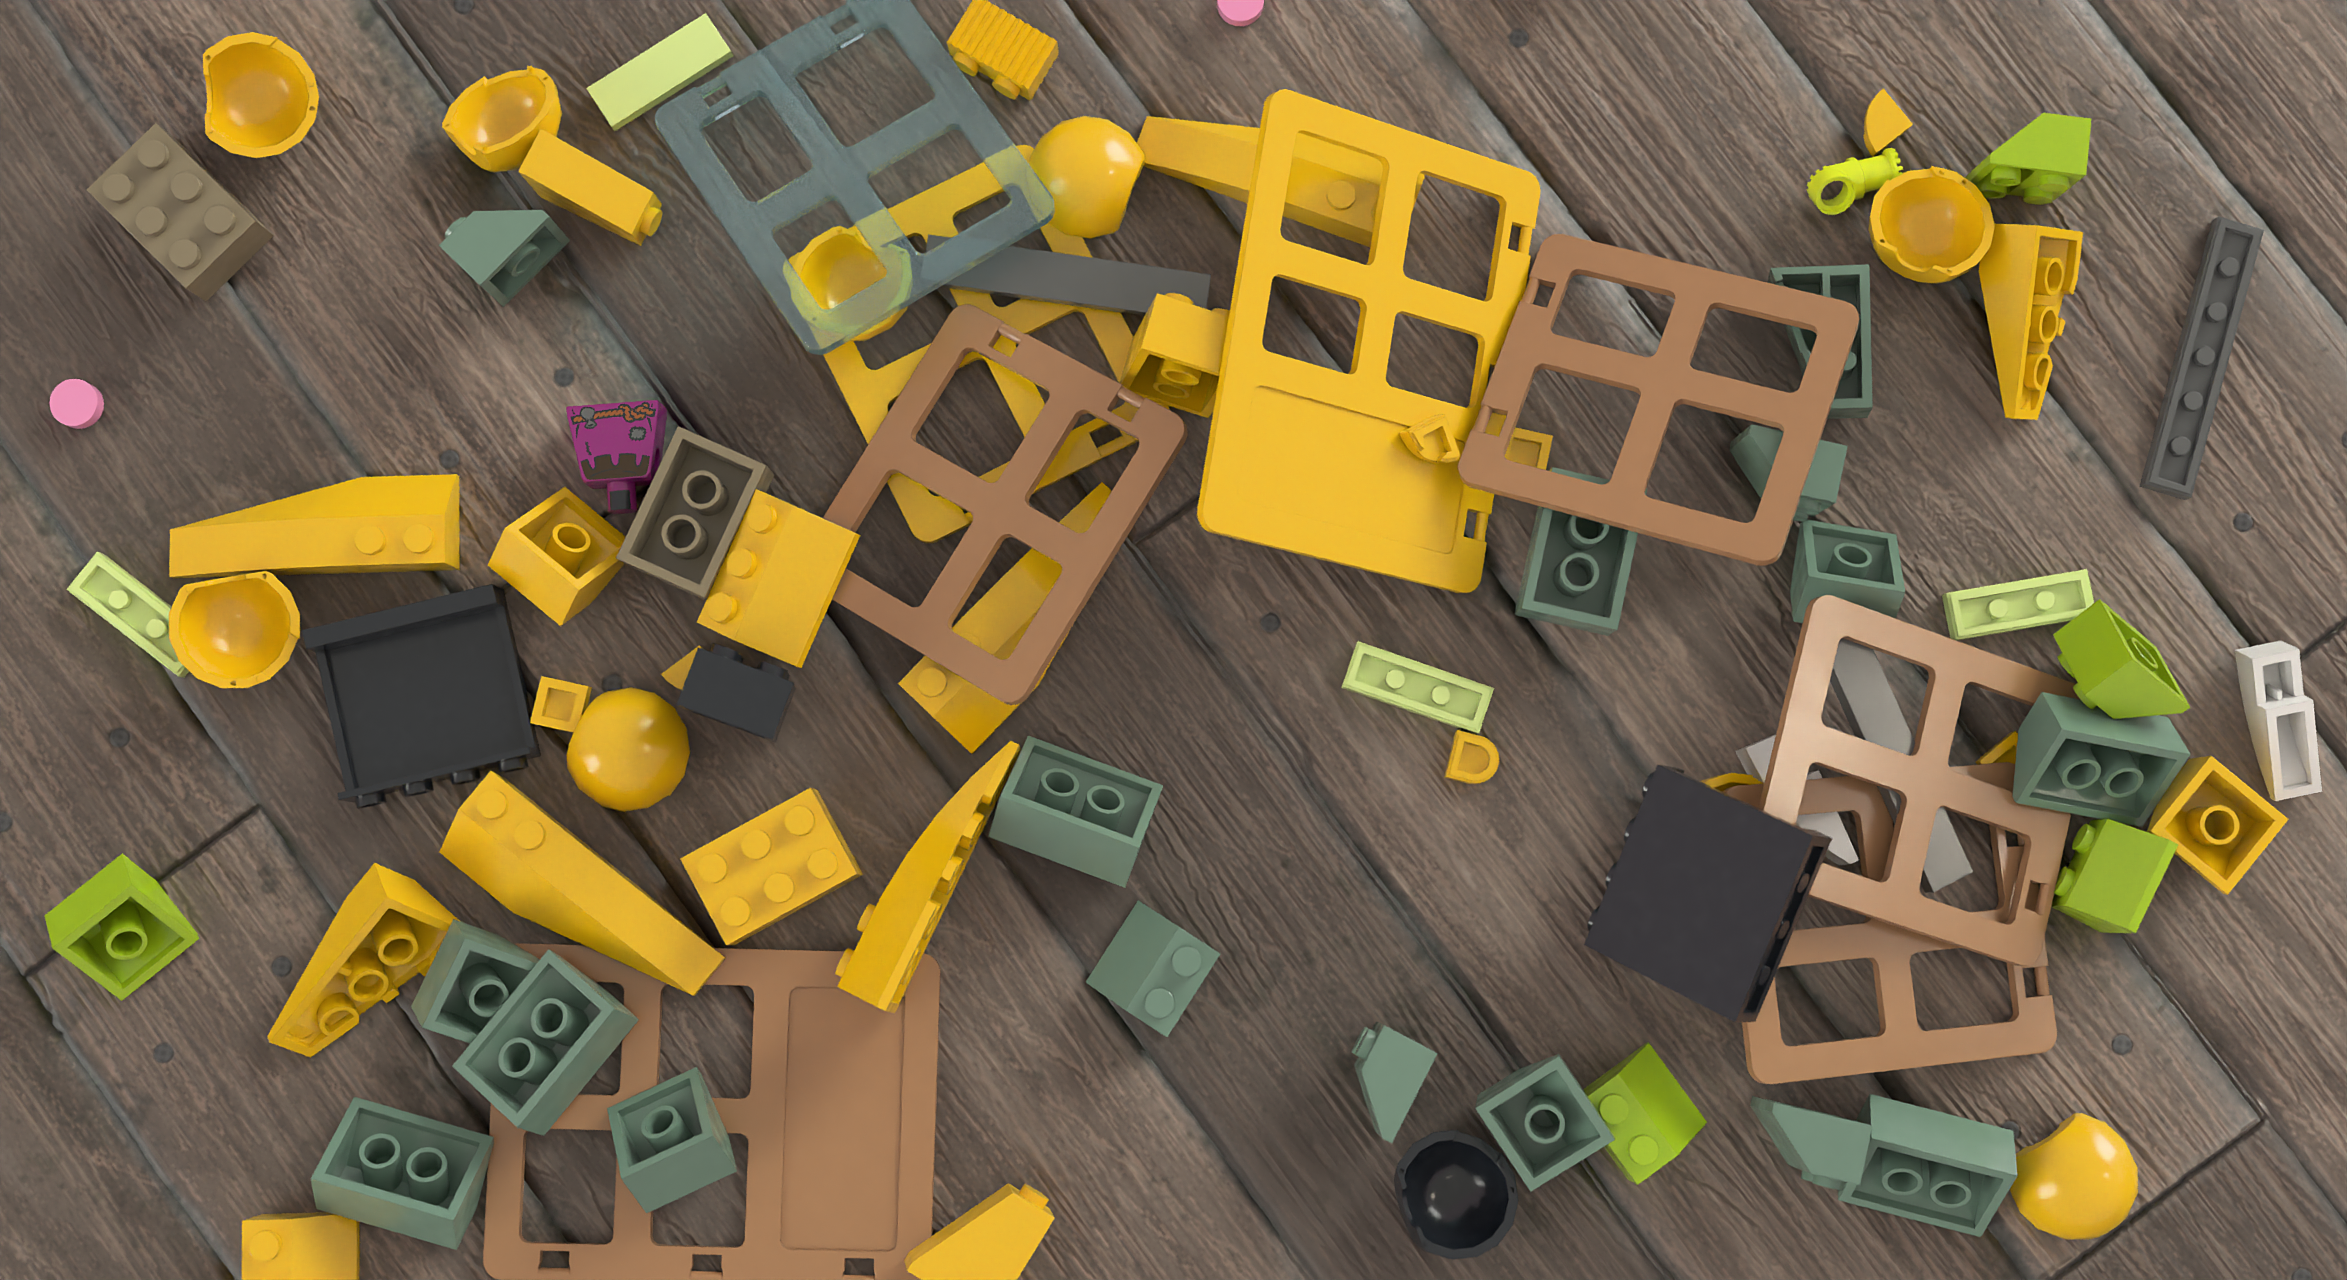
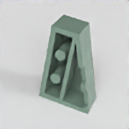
M1869 264L1770 268L1768 283L1846 301L1857 309L1859 314L1858 329L1827 419L1868 418L1873 408ZM1784 324L1801 373L1804 375L1817 335L1811 330Z

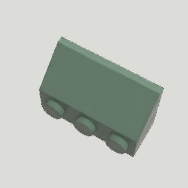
M2041 692L2018 730L2012 797L2015 803L2098 819H2110L2119 823L2142 827L2190 756V752L2168 717L2156 715L2113 719L2098 706L2090 709L2080 699Z
M1028 736L1000 796L988 837L1125 888L1163 785Z
M548 949L452 1067L517 1128L544 1136L639 1019L606 989L555 952Z
M1869 1094L1856 1121L1872 1125L1861 1184L1844 1182L1843 1191L1838 1190V1200L1981 1237L2018 1176L2014 1131Z
M354 1097L311 1177L316 1209L457 1250L477 1209L494 1145V1137Z

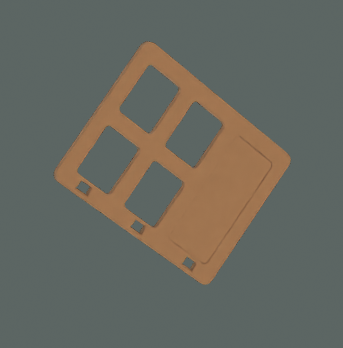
M515 944L539 959L549 949L593 981L619 983L623 987L624 1006L639 1020L622 1040L619 1091L615 1095L578 1094L550 1128L611 1131L607 1108L659 1084L663 990L669 984L584 945ZM715 948L726 958L704 985L749 986L754 992L750 1093L745 1098L712 1097L727 1133H740L748 1139L745 1239L743 1244L740 1246L661 1245L656 1243L652 1236L653 1211L646 1214L622 1181L618 1161L616 1163L614 1231L611 1242L575 1243L525 1240L522 1236L526 1135L528 1131L517 1128L491 1103L489 1136L494 1137V1145L487 1170L483 1265L486 1272L499 1280H921L906 1270L904 1259L909 1251L932 1236L941 984V969L938 961L929 954H923L896 1012L891 1013L837 987L841 977L835 975V971L845 951ZM543 1251H570V1268L541 1267ZM694 1254L722 1255L721 1268L723 1272L692 1271ZM846 1258L874 1259L875 1275H844Z

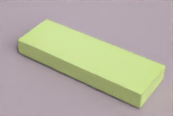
M705 13L586 89L613 130L616 131L733 57V54Z
M96 552L66 590L174 674L184 678L189 670L178 661L169 640V612L171 606L106 555Z
M2087 569L1949 592L1942 595L1950 638L1956 641L2069 622L2094 603Z
M1359 641L1356 643L1341 688L1474 734H1479L1494 691L1493 687Z

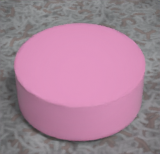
M1217 0V9L1222 19L1233 26L1239 27L1254 23L1260 17L1264 6V0Z
M65 380L55 387L50 396L49 404L52 415L60 423L71 428H87L96 423L102 415L104 401L100 391L83 380Z

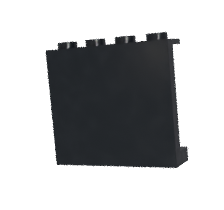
M489 584L302 630L306 649L314 651L317 657L345 786L344 792L337 793L340 801L356 802L358 809L386 803L385 794L403 790L405 797L421 795L434 791V782L451 779L452 785L470 783L481 779L480 771L495 767L499 768L500 774L519 771L529 767L528 759L541 756L535 726L530 723L532 713L504 589L494 584Z
M1658 764L1655 771L1648 776L1642 790L1644 799L1637 816L1629 822L1625 830L1624 848L1619 860L1613 864L1607 874V890L1600 906L1593 911L1589 918L1587 926L1589 934L1584 945L1734 1022H1756L1832 838L1816 830L1796 826L1683 774L1685 770Z

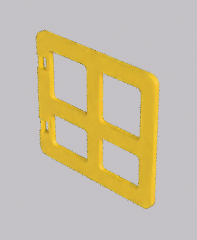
M1028 145L1015 146L848 228L857 232L870 245L883 250L888 249L890 245L894 246L913 236L922 237L926 244L928 234L961 239L953 224L957 214L1008 189L1016 188L1021 191L1051 252L1092 257L1082 237L1066 235L1043 219L1033 205L1027 183V173L1030 157L1035 148ZM801 252L790 257L784 267V277L790 289V277L796 259ZM949 288L957 306L964 304L973 305L1024 334H1030L1073 312L1082 313L1118 383H1120L1133 335L1120 312L1028 299H1019L1005 307H998L994 304L990 294ZM810 327L869 444L887 416L890 404L898 398L931 343L880 369L871 370L865 365L854 341H837L820 334ZM1000 335L993 349L1011 357L1017 343ZM969 352L957 369L976 360H983L987 363L1025 438L1045 406L1036 385L977 352ZM1153 401L1169 410L1168 405ZM1125 402L1122 406L1112 410V413L1131 422L1138 408ZM1099 418L1072 430L1033 494L1139 440L1119 430L1120 437L1096 448L1090 434L1109 425ZM1009 462L979 476V478L988 483L998 481ZM901 473L891 475L887 481L913 535L924 543H935L970 526L973 521V515L970 512L964 514L961 507L942 496L932 495L928 488Z

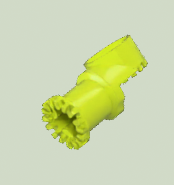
M1891 147L1884 149L1879 156L1859 161L1851 157L1842 163L1823 166L1821 171L1817 169L1815 171L1817 174L1810 177L1811 182H1807L1809 188L1806 190L1809 198L1822 213L1835 215L1848 209L1854 200L1863 198L1866 192L1880 189L1887 179L1891 180L1903 174L1899 172V170H1903V167H1897V164H1900L1901 161L1898 158V153ZM1833 181L1843 182L1842 190L1835 198L1830 200L1821 199L1822 190L1827 184Z

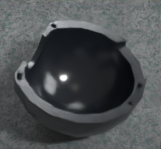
M1458 1130L1433 1132L1413 1143L1395 1169L1394 1187L1401 1216L1412 1240L1425 1252L1451 1260L1478 1257L1499 1245L1513 1226L1519 1201L1515 1175L1503 1154L1498 1153L1481 1138L1458 1132Z

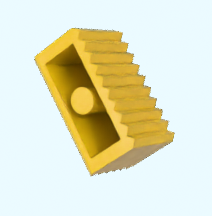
M972 0L947 41L949 54L953 56L951 62L957 68L971 76H976L979 71L994 80L992 86L1001 94L1011 99H1016L1018 95H1021L1031 100L1059 54L1058 44L1054 38L1040 32L1037 28H1033L1028 23H1024L1014 15L1008 14L1004 9L991 4L988 0Z

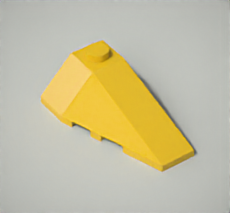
M1995 224L1991 247L1979 263V276L2005 418L2038 420L2053 368L2048 350L2055 336H2062L2066 321L2063 318H2059L2058 315L2064 294H2074L2078 280L2083 232L2038 225Z
M374 863L345 898L267 1036L269 1042L311 1058L359 1024V1015L380 1000L387 1004L400 994L398 988L415 975L421 973L423 976H426L453 919H458L414 879Z

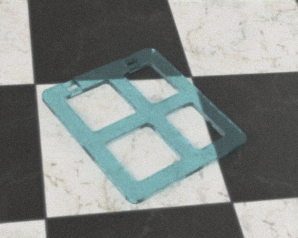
M847 0L845 5L831 13L813 19L720 72V76L697 89L694 87L665 103L655 114V124L660 135L804 348L813 354L819 355L831 352L1051 221L1055 213L1054 200L1050 192L910 0ZM852 15L857 23L835 35L830 26ZM886 28L931 88L935 97L930 102L851 147H845L836 138L795 78L798 73L875 29ZM727 86L732 95L709 107L704 98ZM764 97L772 105L813 164V167L807 173L762 199L751 202L744 197L701 132L705 126L754 98ZM951 130H959L970 142L1011 201L1007 206L926 253H919L914 249L869 185L868 180L871 176ZM828 201H837L884 266L887 274L881 280L831 309H822L774 241L773 235L778 230Z

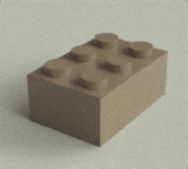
M157 123L86 189L187 290L204 301L213 296L274 236L176 138Z
M678 426L616 559L631 568L706 601L755 490L758 489L766 493L774 473L763 463Z

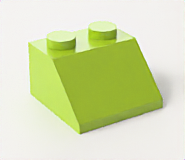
M2097 600L2053 634L2062 651L2057 656L2063 668L2077 680L2078 683L2073 686V689L2080 700L2090 709L2098 706L2113 719L2180 714L2190 708L2157 647L2102 600Z
M2110 819L2091 820L2089 825L2084 824L2079 829L2073 840L2072 849L2076 852L2068 868L2063 867L2058 873L2051 907L2101 933H2136L2179 844Z
M123 853L44 915L52 948L121 1001L199 939L198 933L158 882Z
M1649 1042L1642 1045L1583 1089L1615 1137V1140L1604 1146V1148L1626 1178L1637 1185L1678 1156L1707 1123Z

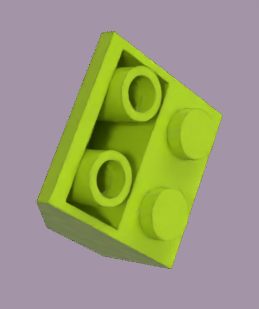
M2042 113L1990 153L1964 178L1974 183L1984 197L1988 199L2003 198L2007 194L2023 196V201L2029 204L2043 205L2052 203L2053 200H2056L2086 176L2092 119Z

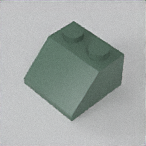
M543 210L473 211L467 218L461 217L449 226L445 232L446 239L439 246L504 307L571 240Z
M1751 424L1731 441L1729 451L1759 497L1762 498L1783 437V432ZM1820 440L1793 519L1794 521H1807L1808 516L1814 517L1836 503L1848 446Z
M1813 520L1801 521L1790 588L1793 621L1803 623L1809 602L1816 597L1832 595L1896 618L1905 595L1896 534Z
M1138 900L1086 980V983L1142 1022L1168 1037L1220 956V953Z
M453 919L411 1008L422 1028L471 1044L540 959L497 934Z
M1376 1021L1372 1030L1367 1027L1362 1029L1351 1053L1358 1056L1354 1066L1374 1130L1382 1139L1392 1143L1438 1053Z
M1559 1054L1520 1068L1477 1095L1475 1109L1530 1192L1615 1140V1137Z
M697 1067L607 1108L621 1179L646 1214L737 1171L728 1133Z
M1752 1096L1750 1106L1786 1163L1802 1170L1801 1179L1843 1191L1844 1182L1861 1184L1872 1125Z

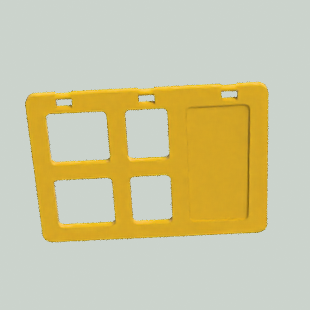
M1279 90L1266 98L1263 106L1197 508L1198 521L1206 531L1456 593L1472 592L1479 586L1487 545L1485 536L1488 516L1492 512L1494 494L1471 488L1463 483L1458 470L1460 459L1444 463L1424 461L1407 448L1399 433L1434 415L1446 414L1460 455H1462L1470 431L1473 430L1481 409V402L1487 388L1490 367L1495 368L1518 304L1526 290L1531 258L1529 256L1532 229H1535L1540 199V185L1537 178L1531 172L1291 90ZM1297 133L1376 158L1381 162L1383 171L1369 259L1366 265L1296 244L1282 237L1280 228ZM1419 173L1494 197L1499 202L1498 222L1487 293L1484 301L1405 276L1403 264ZM1512 225L1521 228L1517 251L1508 249ZM1274 276L1347 297L1358 302L1360 315L1351 370L1348 374L1265 350L1262 339ZM1397 313L1476 337L1478 351L1470 403L1467 408L1391 387L1387 383L1386 372ZM1492 412L1484 433L1499 437L1506 416ZM1468 511L1477 513L1473 539L1464 537Z

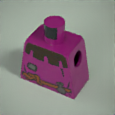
M658 400L566 407L583 483L591 489L607 488L608 513L628 514L637 512L636 486L651 485L662 461L667 409Z

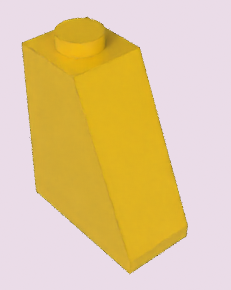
M540 129L518 172L541 198L640 246L646 235L652 236L655 233L662 219V211L660 210L662 204L654 192L554 135Z
M1008 1183L909 1251L904 1259L906 1270L921 1280H1017L1055 1219L1050 1208L1046 1206L1049 1199L1029 1185L1024 1184L1021 1190Z

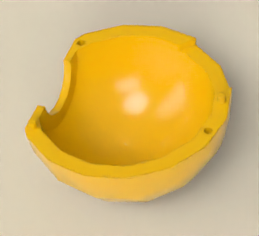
M249 32L227 36L208 48L203 54V75L207 90L205 133L210 140L230 153L261 158L282 154L304 139L316 120L319 93L315 75L299 52L280 41L278 37Z
M527 66V70L509 71L488 80L484 76L466 88L450 105L442 122V128L459 149L481 168L491 172L518 170L540 129L557 137L562 116L557 87L544 70L532 66Z
M1081 116L1061 121L1040 138L1030 157L1027 183L1032 203L1047 223L1066 235L1094 238L1112 234L1119 230L1133 187L1145 162L1144 153L1129 132L1107 119Z
M1931 166L1930 169L1907 171L1891 180L1887 179L1874 196L1868 229L1878 258L1891 270L1914 281L1937 284L1951 281L1967 273L1979 263L1991 247L1995 224L1989 202L1974 183L1955 171Z
M842 226L833 227L812 239L797 257L790 277L792 302L804 321L820 334L837 341H866L892 328L907 310L914 288L911 259L906 251L891 245L888 250L879 249L864 241L857 232Z
M267 571L186 584L179 590L169 612V640L178 661L197 679L219 688H249L270 680L289 661L298 639H300V613L291 591L272 573Z
M633 687L607 691L597 696L581 716L568 746L567 769L578 788L602 807L622 812L649 808L663 798L670 796L685 775L690 755L687 728L676 709L656 693Z
M2074 1113L2061 1122L2059 1127L2047 1138L2032 1146H2026L2016 1153L2018 1176L2009 1189L2019 1212L2038 1230L2067 1240L2094 1239L2111 1231L2127 1218L2138 1194V1168L2125 1140L2106 1122L2083 1113Z

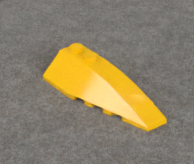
M1146 117L1137 141L1145 156L1144 167L1248 203L1260 128ZM1297 133L1283 217L1370 247L1383 171L1381 162L1376 158ZM1421 173L1417 176L1412 211L1425 175Z
M459 475L359 477L170 529L169 577H230L267 571L273 575L460 570Z
M1101 482L1059 523L1077 533L1086 532L1112 490ZM1031 548L952 627L953 632L998 659L1004 660L1009 658L1061 575V564ZM1066 637L1064 638V640H1063V642L1061 643V645H1060V647L1058 648V650L1061 648V646H1062V644L1064 643ZM924 656L898 683L971 754L1020 705L1003 703L927 656ZM1052 660L1050 661V663L1048 664V666H1047V668L1045 669L1044 673H1043L1042 676L1040 677V679H1039V681L1037 682L1036 686L1034 687L1033 691H1034V690L1039 686V684L1041 683V681H1042L1043 677L1045 676V674H1046V672H1047V669H1048L1049 665L1051 664Z
M1012 741L1007 743L961 787L935 816L907 853L881 895L877 905L868 904L857 926V930L863 932L855 950L846 949L836 968L835 975L841 977L837 985L838 988L884 1011L896 1012L1021 752L1019 744Z
M490 771L458 809L439 853L511 912L693 996L698 993L726 957L504 777Z

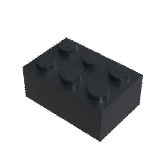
M712 643L710 651L698 648L676 705L690 712L776 742L796 689L795 684L788 681L790 676L788 670L761 660L757 669L742 664L744 658H742L741 653Z

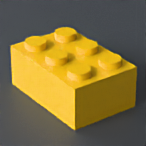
M1157 293L1133 336L1120 384L1144 398L1209 418L1214 410L1230 310L1215 308L1211 311L1193 305V301L1184 295L1177 293L1162 295Z
M813 788L799 793L680 858L726 945H736L863 875L819 791Z

